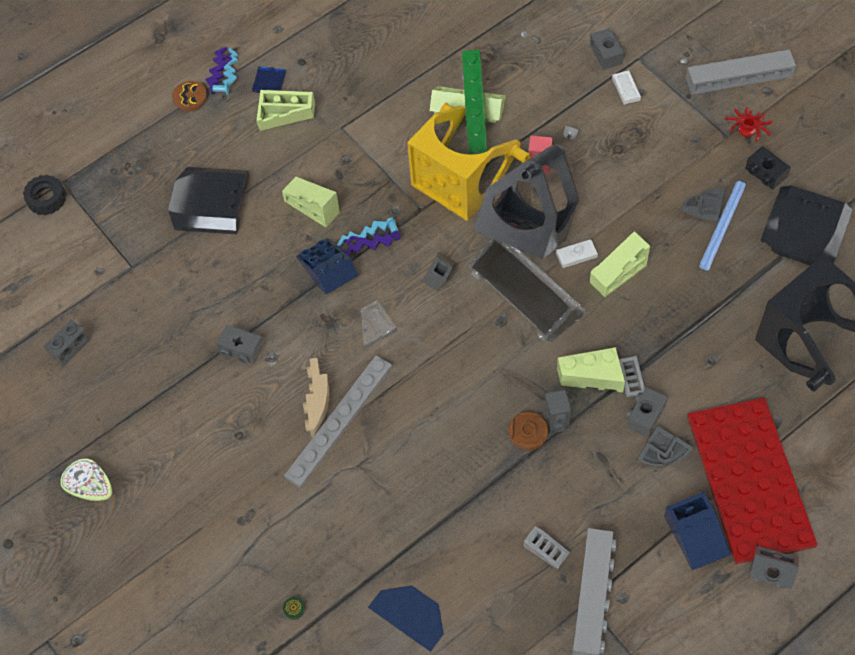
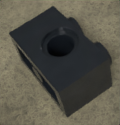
M762 146L748 158L745 169L751 175L761 180L765 186L774 190L788 177L791 167Z

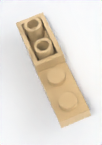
M318 358L310 359V366L307 367L308 378H312V383L309 384L310 394H306V402H303L304 413L308 414V419L305 420L306 431H310L312 438L325 421L330 396L328 375H320Z

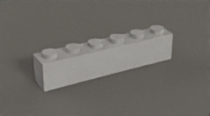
M790 50L777 51L688 67L686 81L691 95L790 78L794 75L796 64Z
M588 528L572 655L604 654L605 641L601 640V635L606 633L607 620H603L604 612L609 610L610 602L609 599H606V592H611L612 579H608V574L613 572L614 559H610L611 552H615L616 539H613L612 531Z

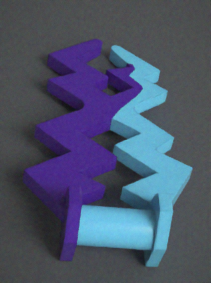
M227 47L214 52L217 57L213 61L218 66L209 69L213 76L205 79L210 86L212 95H214V92H226V95H229V87L237 79V76L233 75L235 70L230 65L238 62V59L235 58L238 54L231 48L228 49L230 54L226 55V57L222 53L227 51ZM224 69L227 70L223 72V75L228 78L222 81L225 85H217L219 84L218 80L223 78V75L219 72Z
M392 217L387 219L386 222L373 221L372 227L365 226L360 235L351 231L348 237L342 235L337 246L340 249L342 244L346 242L349 245L347 251L340 250L347 256H350L352 251L359 254L363 245L375 251L379 242L389 247L393 240H400L401 233L397 228L396 220ZM389 227L391 230V235L385 233L384 237L376 233L378 228L386 231V228ZM367 234L375 235L373 241L366 238ZM352 239L357 241L356 244L351 243Z

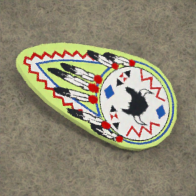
M80 459L75 461L62 474L61 486L73 496L91 501H101L110 498L112 495L110 480L93 460Z

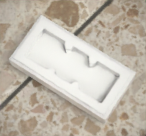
M629 70L612 75V80L624 105L640 101L641 96Z
M591 239L556 250V255L562 268L598 257Z

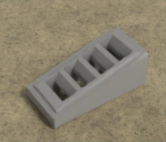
M637 356L619 359L625 380L624 392L626 398L637 396L639 392L643 393L645 386ZM632 365V368L624 369V366ZM634 372L635 374L633 376L626 377V373ZM628 380H637L635 383L628 384ZM639 386L640 390L630 391L629 389L631 387Z
M536 526L524 540V547L557 570L570 554L568 550ZM538 537L539 540L536 542V544L532 543L534 539ZM543 542L547 543L542 550L539 548ZM550 547H553L552 552L547 555L546 552ZM559 551L561 554L555 561L553 557Z

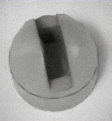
M565 126L563 135L565 139H567L568 135L571 136V141L577 137L579 130Z

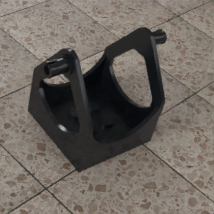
M556 145L549 146L531 160L525 161L489 186L485 191L474 231L541 259H544L561 245L567 238L579 202V196L567 162L565 150ZM543 165L555 168L558 172L568 200L566 208L556 211L542 168ZM520 180L532 183L535 186L543 211L531 207L523 200L517 189ZM501 193L500 197L494 203L495 196Z
M824 255L767 302L755 338L763 348L788 370L810 378L806 385L813 392L817 391L823 384L832 385L836 378L811 335L803 325L824 321L837 324L843 329L855 332V321L839 316L834 311L829 298L830 287L834 284L845 285L855 296V281ZM794 331L800 336L816 363V367L812 368L787 358V342Z

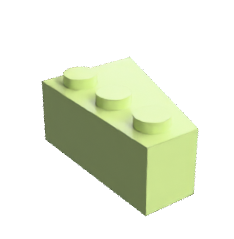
M260 90L257 113L259 130L262 131L314 118L315 99L313 92Z
M295 177L282 191L284 202L324 227H327L340 213L336 192L304 179Z
M634 231L603 262L592 269L590 283L606 297L647 266L650 245Z
M616 347L558 358L557 371L561 386L598 388V390L612 389L617 390V392H623L625 380Z

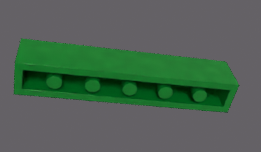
M480 49L462 51L469 155L488 151L482 57Z

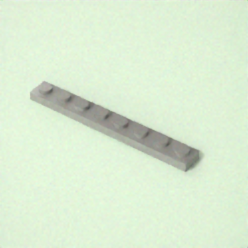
M378 356L373 358L284 475L286 480L302 489L390 372L392 364Z

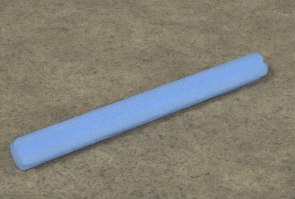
M737 181L700 262L699 267L705 271L709 270L743 194L746 186L745 182Z

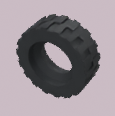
M40 175L39 177H34L24 187V200L33 213H37V215L53 214L66 201L65 190L59 179H56L54 176ZM51 189L53 191V196L46 201H38L36 199L37 193L41 190Z

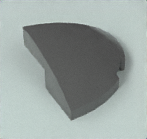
M725 188L702 191V194L697 195L696 199L692 195L682 204L681 211L697 218L719 221Z
M656 426L637 460L652 466H662V464L671 462L676 463L683 459L693 447Z

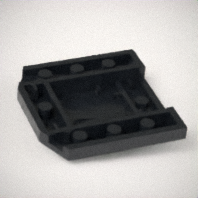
M186 167L174 182L168 208L174 230L237 235L240 222V207L244 189L247 188L249 178L248 171Z
M792 185L783 186L779 190L760 241L762 243L766 242L775 254L807 265H812L822 255L834 264L853 209L845 202Z

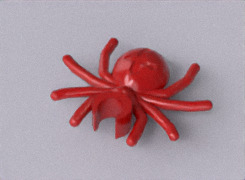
M746 107L743 115L737 109H734V112L740 118H725L726 121H737L731 126L730 132L740 124L738 131L744 137L752 136L757 130L755 141H758L760 138V129L769 136L771 135V132L762 126L773 123L772 121L761 122L766 115L765 113L759 118V112L756 116H753L751 114L752 110H750L747 116L749 108Z

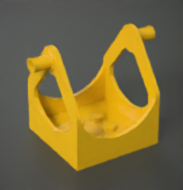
M444 103L440 112L435 113L407 142L411 186L468 222L482 205L485 193L480 194L478 187L486 164L492 158L501 155L505 157L491 183L492 185L504 177L514 158L524 163L530 159L531 154L520 148V141L516 139L494 146L485 153L475 155L461 154L448 149L449 143L465 116L466 109L462 106L454 108L448 103ZM450 121V127L442 142H440L435 134L434 125Z

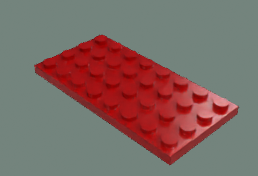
M765 397L688 413L687 419L735 565L751 562L756 546L784 554L816 548L818 545Z

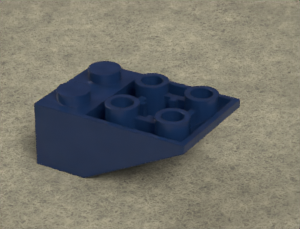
M328 238L320 240L316 245L303 250L296 256L316 285L326 295L358 276L351 258Z
M705 492L666 507L664 517L692 571L730 556L716 514Z

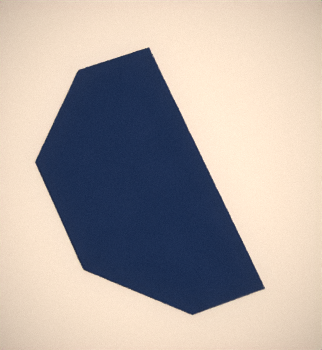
M412 585L381 590L368 606L373 612L430 652L444 635L439 604Z

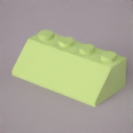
M441 86L432 89L430 111H434V114L440 112L444 103H448L454 108L458 106L465 108L464 90ZM484 93L486 122L496 123V120L499 121L501 119L506 95Z

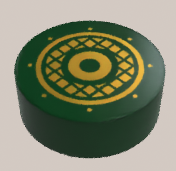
M291 597L285 601L283 611L287 618L296 620L303 616L305 606L301 599Z

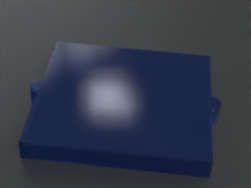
M258 67L252 92L260 93V90L281 91L286 69Z

